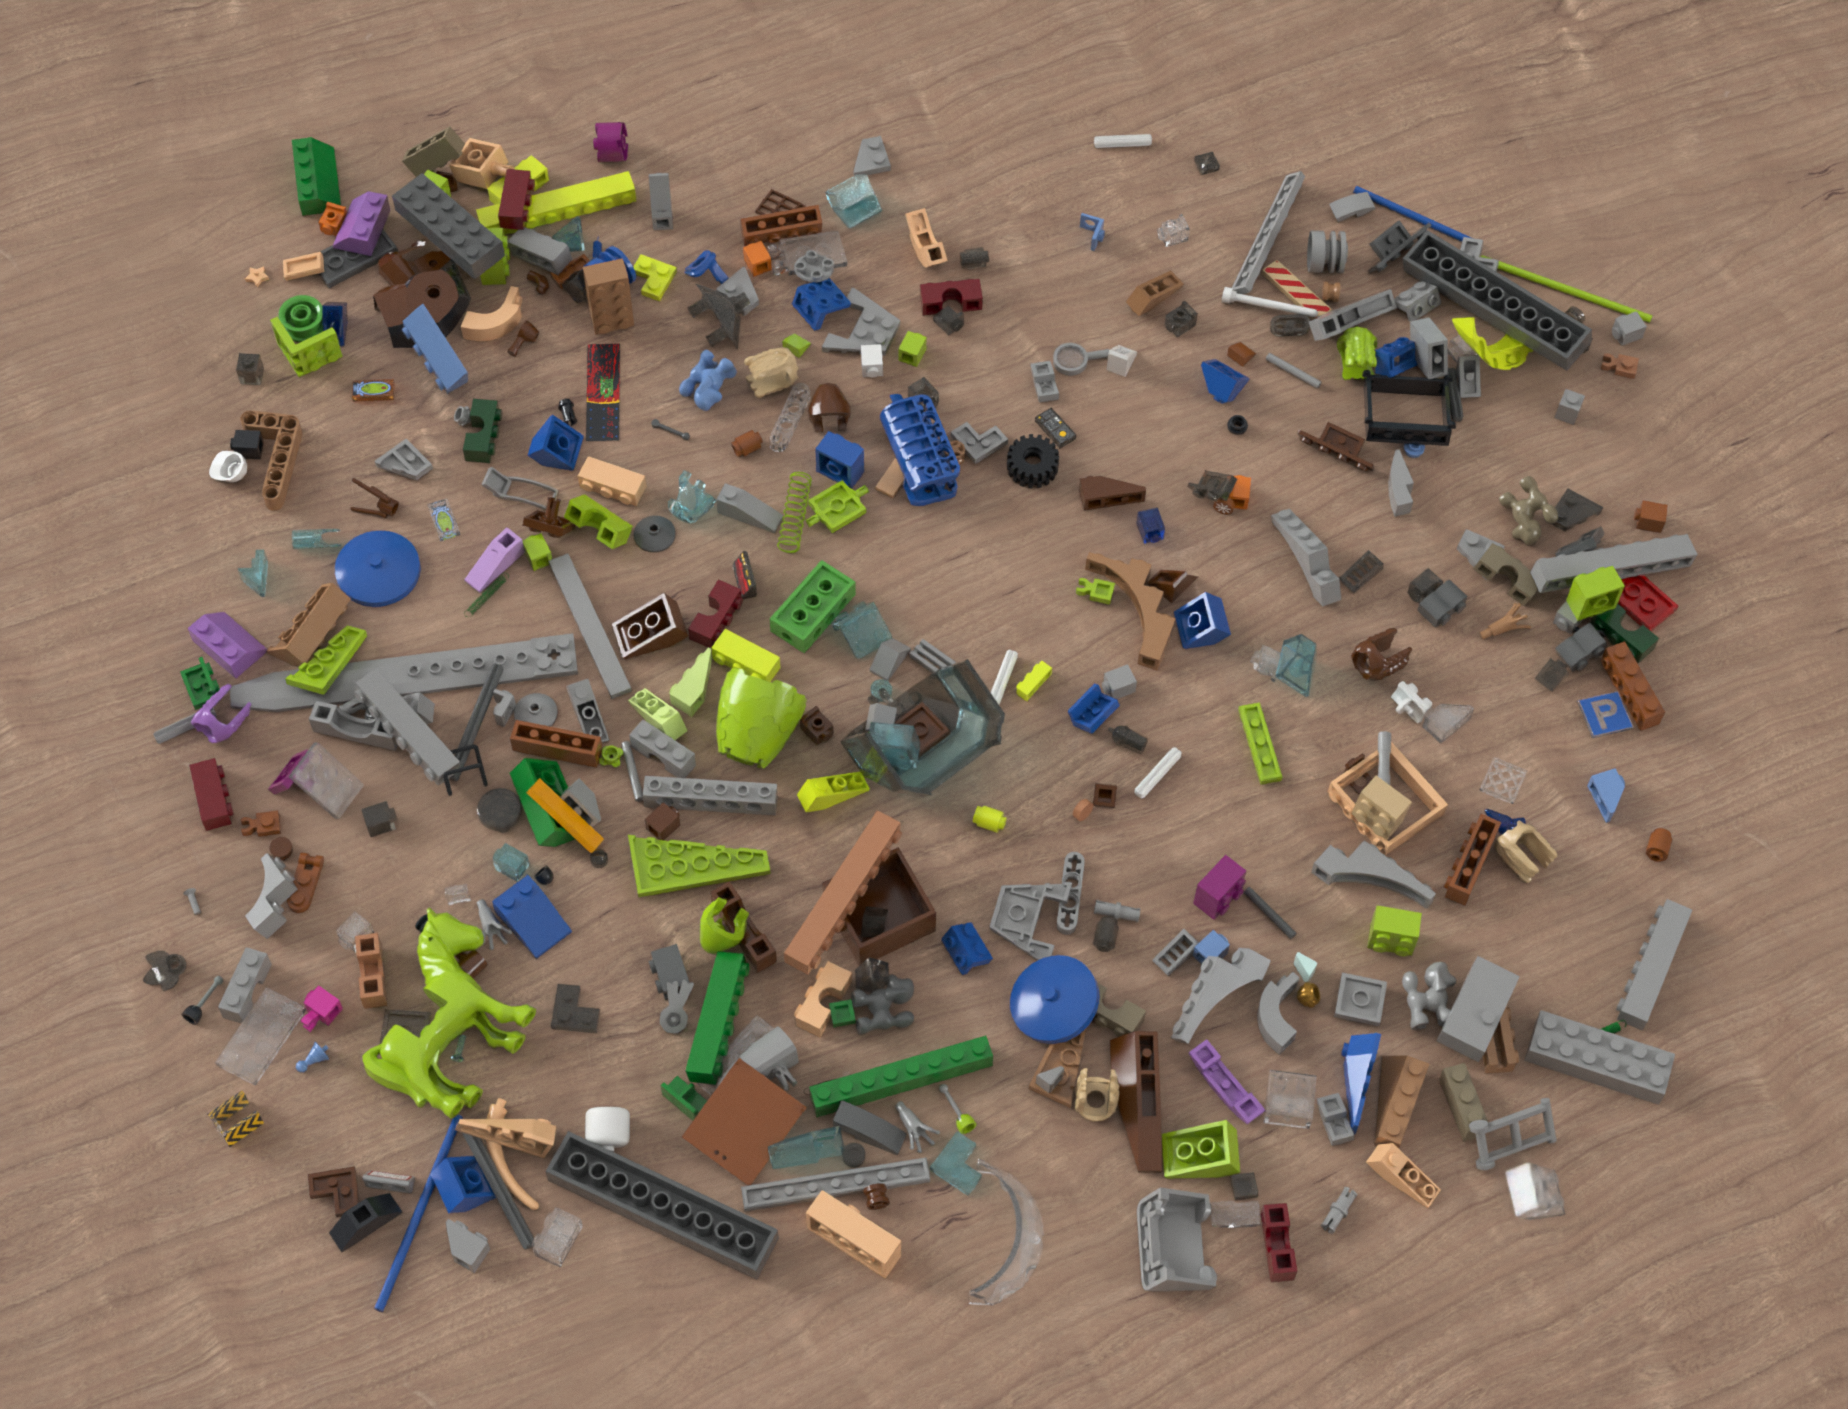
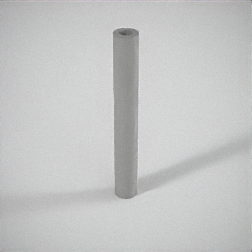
M1271 353L1266 357L1267 361L1317 389L1322 383L1320 380Z
M624 741L621 745L635 801L640 802L643 800V793L629 741Z

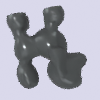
M890 974L886 979V989H877L870 995L858 989L851 993L853 1007L868 1006L874 1015L872 1020L867 1017L856 1020L858 1035H864L875 1029H889L892 1026L905 1028L914 1022V1015L910 1011L900 1012L896 1016H892L889 1011L892 1002L900 1005L905 1004L912 998L914 984L910 978L901 979L894 974Z

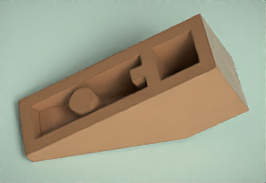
M1170 270L1138 285L1126 303L1133 312L1141 316L1151 311L1182 288L1184 283Z

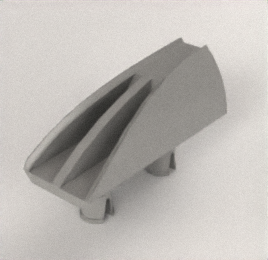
M776 1027L764 1035L739 1056L769 1080L777 1077L785 1091L789 1090L786 1080L793 1087L797 1084L796 1079L788 1070L799 1063L797 1049L780 1027ZM733 1063V1064L729 1067V1069L726 1071V1073L724 1074V1076H723L722 1079L720 1080L719 1084L721 1083V1081L723 1080V1078L726 1076V1074L729 1072V1070H730L731 1067L734 1065V1063Z

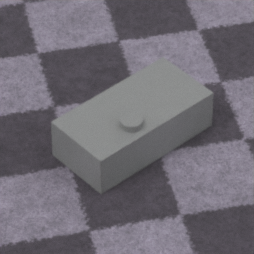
M1477 956L1438 1036L1437 1042L1479 1062L1489 1045L1520 976Z

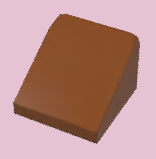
M1241 342L1231 345L1227 353L1228 357L1242 367L1256 355L1254 351Z

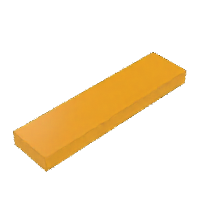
M540 778L526 792L590 853L595 851L604 840L597 831Z

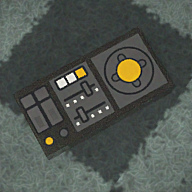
M1052 407L1035 417V422L1059 449L1076 439V434Z

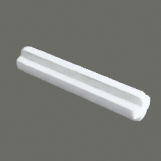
M1150 134L1096 136L1094 138L1095 148L1150 146L1152 143Z
M1008 650L1006 652L988 699L990 706L998 707L1000 705L1017 660L1018 653L1016 651Z
M1173 747L1135 788L1134 793L1139 798H1144L1181 758V751Z

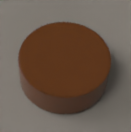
M286 837L275 838L270 843L269 849L274 858L279 857L281 860H285L293 853L291 841Z

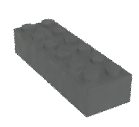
M423 173L392 195L395 210L472 278L476 279L505 256L502 241Z

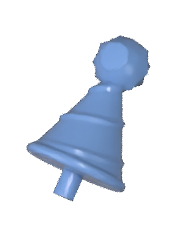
M314 1042L306 1060L296 1063V1070L304 1073L308 1065L329 1060L325 1053L329 1048L326 1045L321 1048L317 1042Z

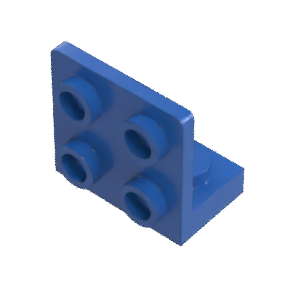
M828 278L825 281L811 282L798 286L792 305L815 331L821 329L826 314L848 308L851 302L835 283Z

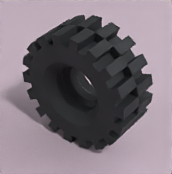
M1029 434V438H1026L1025 435L1021 436L1020 441L1016 439L1013 445H1010L1007 455V470H1009V476H1013V481L1015 483L1020 481V486L1022 487L1027 484L1030 489H1033V485H1037V488H1042V483L1046 486L1050 480L1053 481L1055 474L1057 475L1059 466V451L1055 449L1056 445L1054 442L1050 444V439L1047 437L1043 440L1042 435L1034 438L1033 434ZM1036 456L1041 459V462L1029 464L1025 461V458Z

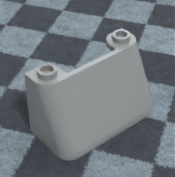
M1160 1187L1140 1200L1137 1207L1141 1281L1144 1290L1153 1292L1210 1290L1216 1287L1217 1274L1213 1267L1204 1266L1201 1223L1211 1214L1208 1194Z

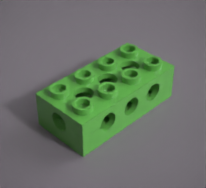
M821 560L771 616L770 632L805 654L856 595V582Z

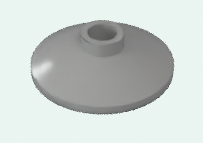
M533 693L523 697L516 704L514 710L515 720L550 727L554 724L558 715L554 700L541 693ZM533 708H539L537 711H532Z

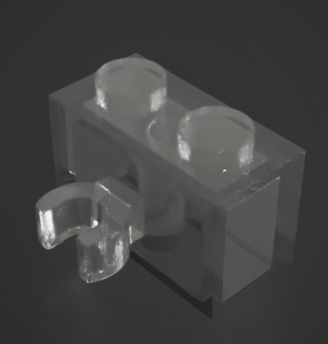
M555 1207L554 1211L546 1216L543 1224L545 1227L541 1234L538 1233L535 1236L532 1246L536 1257L561 1268L583 1225L581 1218Z

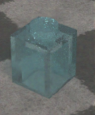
M507 843L501 849H497L493 855L495 870L516 882L519 881L530 865L527 854Z

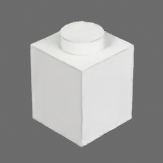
M881 344L861 345L863 377L874 378L883 376Z

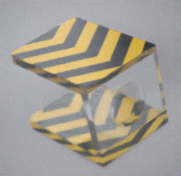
M240 1091L208 1113L213 1125L229 1147L264 1124L259 1112L256 1110L227 1131H224L219 1125L249 1104L243 1091Z

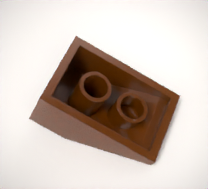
M665 593L612 623L624 659L671 647L689 636L678 603Z

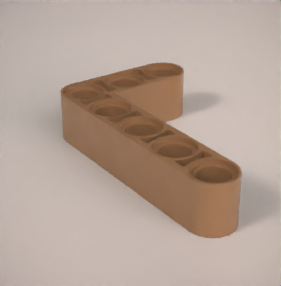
M246 411L240 416L243 430L260 431L263 439L276 440L263 484L262 496L266 507L271 511H277L283 507L303 435L299 419L294 415Z

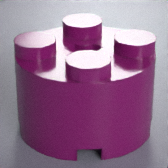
M596 123L595 131L597 138H594L593 146L594 150H598V162L626 161L628 157V143H626L625 137H628L625 123Z

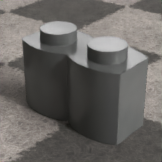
M1449 579L1419 603L1417 611L1434 627L1440 624L1443 626L1451 619L1450 615L1455 612L1460 613L1466 607L1468 596Z
M1588 623L1555 649L1559 657L1574 672L1575 670L1580 671L1588 665L1587 661L1591 658L1600 657L1604 653L1607 644L1591 623Z

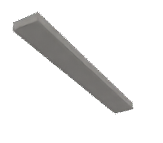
M569 554L549 560L551 570L611 699L631 692V686Z
M919 1158L743 1186L741 1190L744 1210L746 1212L814 1201L822 1190L832 1197L864 1193L863 1189L876 1183L886 1184L887 1189L930 1182L927 1158Z

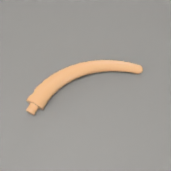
M498 1098L496 1104H490L486 1119H504L507 1110L504 1108L506 1101ZM486 1140L487 1150L508 1190L524 1205L532 1210H537L539 1203L523 1190L511 1174L504 1158L502 1145Z

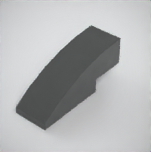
M841 1101L833 1119V1128L852 1134L856 1140L895 1155L899 1154L907 1133L884 1119L845 1101Z

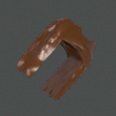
M1389 628L1385 632L1370 636L1355 647L1354 652L1351 654L1354 668L1360 672L1364 679L1372 681L1382 680L1398 672V670H1402L1408 664L1409 655L1412 651L1411 647L1388 658H1384L1380 653L1390 648L1397 629Z

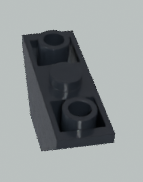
M390 1193L365 1198L347 1210L329 1234L340 1251L344 1252L403 1212Z

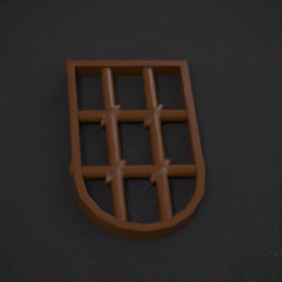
M771 189L755 210V213L764 215L765 213L760 211L762 207L770 210L771 213L779 212L778 209L781 206L789 210L794 209L784 203L785 200L796 204L795 209L807 206ZM773 193L783 199L779 202L770 196ZM767 200L776 203L777 207L773 209L764 204Z

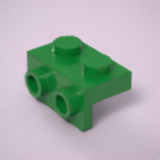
M203 657L198 658L200 664L180 671L195 710L202 708L207 700L220 690L217 680H211L210 675L214 673L210 663H205Z

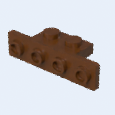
M1330 422L1327 423L1320 438L1314 437L1302 430H1299L1297 433L1301 437L1300 441L1308 445L1314 443L1319 446V450L1327 454L1333 452L1338 455V459L1346 463L1350 460L1356 463L1357 468L1365 472L1368 469L1373 471L1375 468L1372 463L1357 457L1366 440Z

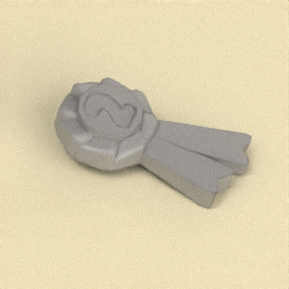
M683 979L679 993L677 981L666 983L669 1006L661 1011L659 1019L660 1025L666 1032L675 1034L686 1027L688 1016L683 1006L693 988V982L688 983Z

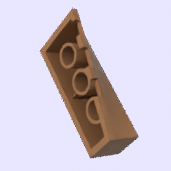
M334 583L322 584L305 604L307 610L300 612L292 620L294 625L286 632L283 631L278 636L280 642L275 647L270 646L266 652L293 666H300L304 662L308 663L312 660V654L316 648H319L324 643L325 635L335 627L337 618L347 610V604L351 599Z
M1408 1055L1382 1056L1374 1146L1393 1143L1399 1148L1429 1063Z

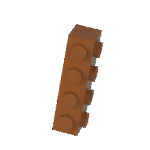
M819 205L740 219L744 246L762 241V243H777L782 239L794 240L804 235L815 236L822 232V218Z
M1622 642L1606 648L1601 658V663L1639 730L1642 731L1659 725L1665 710L1626 643Z
M520 720L515 721L510 737L513 751L596 768L603 748L600 736Z
M1480 814L1477 823L1472 822L1467 833L1471 837L1469 841L1464 840L1459 851L1463 855L1461 859L1456 858L1452 867L1455 873L1453 877L1448 876L1444 888L1447 889L1445 898L1466 906L1501 825L1500 821Z

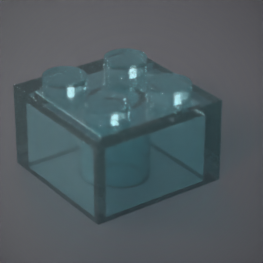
M871 722L866 747L873 763L879 767L917 768L921 743L914 726Z

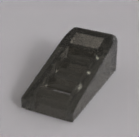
M1368 550L1339 580L1351 592L1355 593L1384 568V563ZM1369 562L1373 568L1370 569L1365 563ZM1363 567L1368 573H1363L1359 568ZM1357 572L1362 579H1358L1353 573ZM1349 576L1357 583L1355 586L1347 580Z

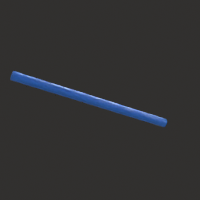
M1356 186L1353 191L1355 194L1368 192L1373 202L1423 225L1430 223L1432 225L1430 228L1461 242L1463 237L1472 238L1359 186Z

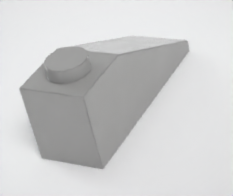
M725 483L716 499L719 514L775 533L782 521L783 514L747 491Z

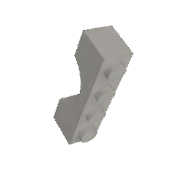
M320 701L315 702L309 717L313 732L396 751L398 746L396 738L392 733L388 734L384 730L382 722L378 718L370 720L360 719L345 713L337 705Z

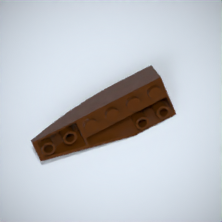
M1134 1031L1110 1040L1111 1069L1116 1071L1119 1085L1117 1105L1138 1172H1162L1158 1032Z

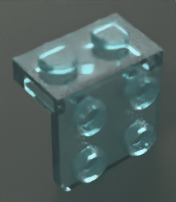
M862 601L853 606L854 610L847 613L845 611L835 617L836 621L831 623L835 631H842L856 658L866 656L878 649L881 643L892 639V635L874 602L865 603Z

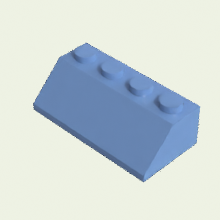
M424 304L420 305L403 320L404 328H402V331L407 339L411 338L415 343L413 348L418 356L422 355L426 360L424 365L430 374L433 372L437 377L435 382L441 391L445 390L448 394L468 382V372Z

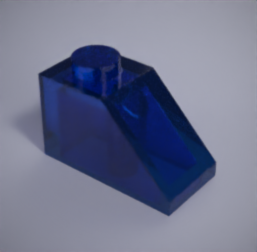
M326 302L322 305L323 331L333 327L337 334L339 345L345 346L348 324L347 302Z

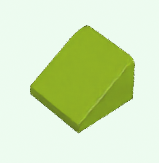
M795 333L782 341L783 347L788 348L798 358L811 345L809 341Z

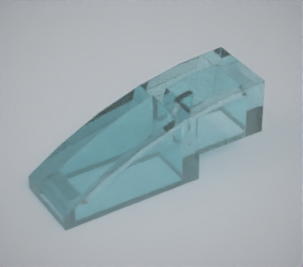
M840 1126L808 1132L768 1146V1152L772 1168L779 1169L818 1163L820 1158L841 1156L845 1146Z

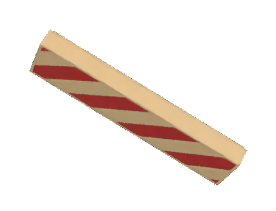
M1275 260L1262 270V275L1295 305L1317 310L1318 315L1316 317L1308 316L1312 320L1332 311L1326 303L1278 260Z

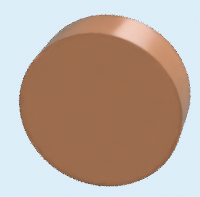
M1087 799L1081 800L1073 810V817L1079 821L1085 820L1093 810V803Z

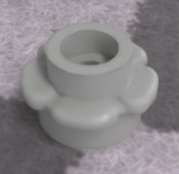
M459 406L455 411L454 421L462 426L468 424L471 421L470 408L468 406Z

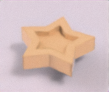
M263 266L258 269L250 268V274L245 280L246 282H253L258 287L261 282L269 280V277L265 274Z

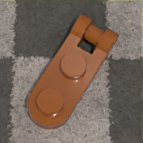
M300 853L294 875L295 880L293 881L298 889L287 899L288 906L292 912L303 913L309 909L324 864V856L316 855L313 857L309 856L308 853ZM307 865H313V869L307 870Z

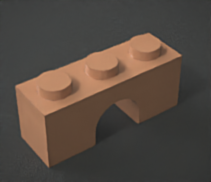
M378 933L355 936L356 955L361 976L358 977L360 999L364 1009L387 1006L382 943Z

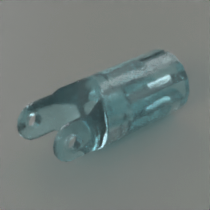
M340 529L292 530L293 549L341 546L342 544L340 543L328 544L322 538L324 533L339 532Z

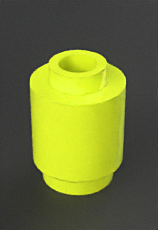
M977 806L973 817V823H976L978 827L998 833L999 829H1004L1007 817H1004L1003 811L987 806Z

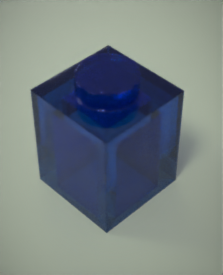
M1158 507L1138 512L1136 524L1143 543H1156L1164 539L1165 526Z

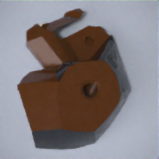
M425 239L413 243L411 248L399 252L386 253L378 261L379 274L391 286L384 287L373 295L374 308L376 309L378 306L390 333L393 348H413L415 345L411 338L407 339L402 328H404L403 320L420 305L424 304L446 338L458 324L471 300L455 262L443 251H431L414 261H406L402 258L403 254L424 246Z

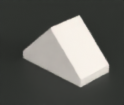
M1120 345L1110 349L1107 370L1126 377L1137 355V351Z

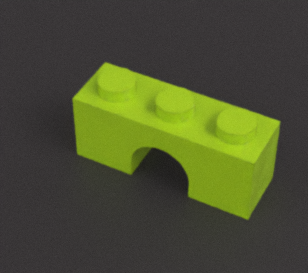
M585 494L570 499L564 518L579 528L591 526L598 529L599 532L596 539L611 549L626 544L633 527Z

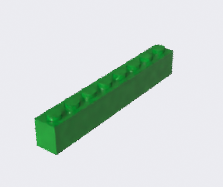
M985 1035L810 1086V1099L816 1118L837 1112L841 1101L858 1106L992 1067L993 1053Z

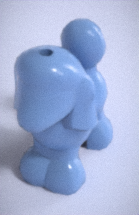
M704 350L701 353L698 364L690 372V377L682 381L679 387L680 394L683 397H688L693 393L695 385L700 384L695 390L694 401L697 407L703 411L710 410L715 403L721 401L722 394L718 390L721 388L723 381L726 378H733L737 374L734 364L729 359L723 358L718 365V362L712 360L714 355L709 350Z

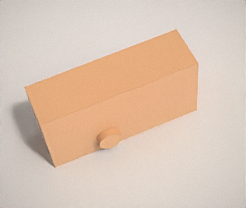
M823 1190L806 1212L807 1229L885 1279L901 1257L900 1239L862 1216L856 1207L852 1205L846 1206Z

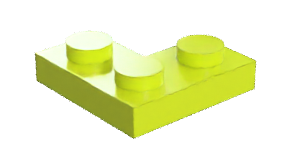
M640 254L633 266L636 275L647 279L641 289V295L660 302L677 273V267Z

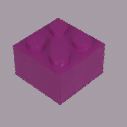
M1225 854L1197 884L1193 904L1213 920L1219 914L1223 916L1230 907L1229 903L1233 899L1235 901L1238 900L1243 894L1244 890L1242 888L1246 883V870Z

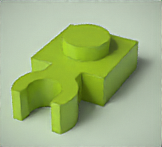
M1079 578L1078 585H1082L1085 588L1077 587V595L1085 596L1088 594L1090 595L1089 600L1110 605L1115 583L1096 578L1093 583H1090L1085 578Z

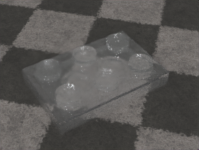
M318 742L313 743L288 776L335 819H340L364 786L356 776Z

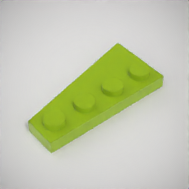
M347 625L328 641L329 645L326 648L315 652L312 660L301 664L298 667L299 671L297 673L287 676L285 678L287 685L325 695L366 639V630Z

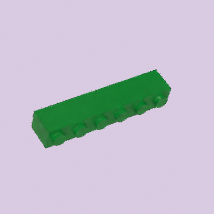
M717 951L685 1070L690 1082L717 1085L718 1077L722 1076L723 1058L728 1054L729 1036L733 1035L734 1016H737L739 1013L738 1001L739 997L743 996L744 978L748 976L750 969L744 954Z

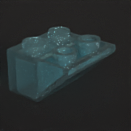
M857 174L825 192L833 211L848 228H852L882 211L867 175Z

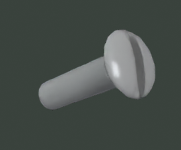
M187 889L183 894L188 896L194 914L198 915L201 911L194 895L196 889Z

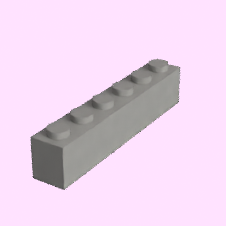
M376 668L355 682L354 694L360 703L364 702L369 707L370 714L382 722V726L388 734H393L399 747L409 752L411 760L415 765H420L424 769V773L430 781L434 780L439 786L444 782V772L460 767V761Z
M1668 899L1663 906H1658L1654 915L1657 918L1656 924L1651 923L1646 935L1650 939L1648 943H1643L1639 952L1642 955L1641 961L1636 960L1631 971L1635 976L1633 980L1628 979L1624 988V992L1627 993L1626 998H1621L1616 1010L1619 1011L1617 1020H1625L1630 1026L1639 1030L1644 1029L1692 909Z

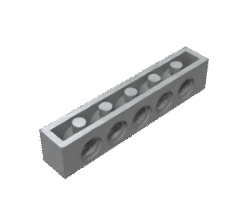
M645 776L644 807L657 808L664 802L669 807L673 806L675 809L776 815L777 784Z

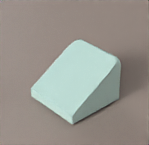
M1297 952L1293 964L1304 982H1309L1315 973L1317 962Z

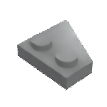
M881 136L863 139L854 167V178L891 171V165Z
M744 266L716 288L717 294L744 316L759 305V299Z
M407 439L375 460L378 468L414 480H418L433 469L432 464Z
M1466 529L1457 550L1474 567L1492 543L1503 549L1505 546Z

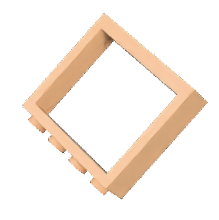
M1392 742L1390 766L1429 808L1431 812L1388 841L1382 836L1376 835L1370 827L1359 822L1351 814L1355 803L1342 789L1379 764L1378 750L1333 780L1328 789L1330 799L1340 805L1345 816L1355 822L1359 832L1366 835L1371 843L1385 856L1444 815L1448 806L1445 800Z

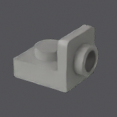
M494 689L493 696L497 704L493 714L496 724L505 727L515 710V699L506 690Z

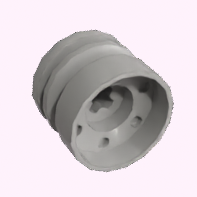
M1311 230L1307 246L1308 272L1322 273L1324 265L1327 264L1329 273H1333L1336 264V272L1342 274L1348 256L1345 231H1339L1337 240L1335 231H1331L1329 240H1326L1324 231Z

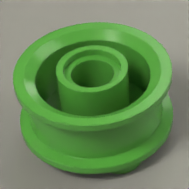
M307 295L294 296L286 300L279 309V320L293 341H305L323 332L326 327L323 307L314 297Z

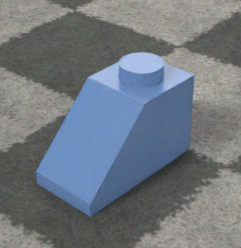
M1616 768L1591 776L1587 785L1606 823L1610 822L1625 788V781L1618 774Z

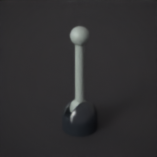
M216 976L213 985L197 1006L190 1005L183 1011L181 1015L187 1022L197 1025L202 1017V1005L215 988L223 983V978Z

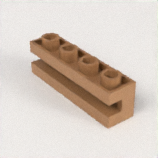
M1510 1007L1505 1008L1489 1045L1482 1056L1485 1074L1513 1072L1516 1064L1519 1063V1053L1517 1049L1514 1050L1513 1045L1515 1032L1513 1028H1510L1509 1023L1511 1020Z

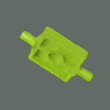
M841 480L809 499L808 505L815 512V515L806 519L807 525L811 527L820 521L826 525L831 533H834L866 514V508L860 502V497L869 493L866 485H863L854 491Z

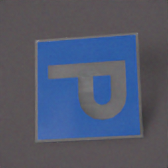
M1619 691L1577 701L1592 738L1634 728Z

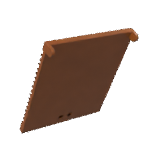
M739 1057L681 1137L749 1186L807 1107Z

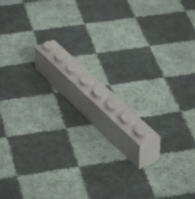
M1688 534L1673 535L1668 538H1655L1651 541H1637L1628 545L1619 544L1605 549L1598 548L1593 551H1580L1576 554H1562L1553 558H1541L1536 561L1530 573L1539 592L1543 593L1571 588L1576 576L1582 573L1594 572L1600 567L1606 568L1613 565L1620 579L1690 567L1698 554Z

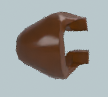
M833 383L819 385L808 408V417L815 432H823V418L821 416L838 415V431L847 430L846 427L851 416V406L843 392Z

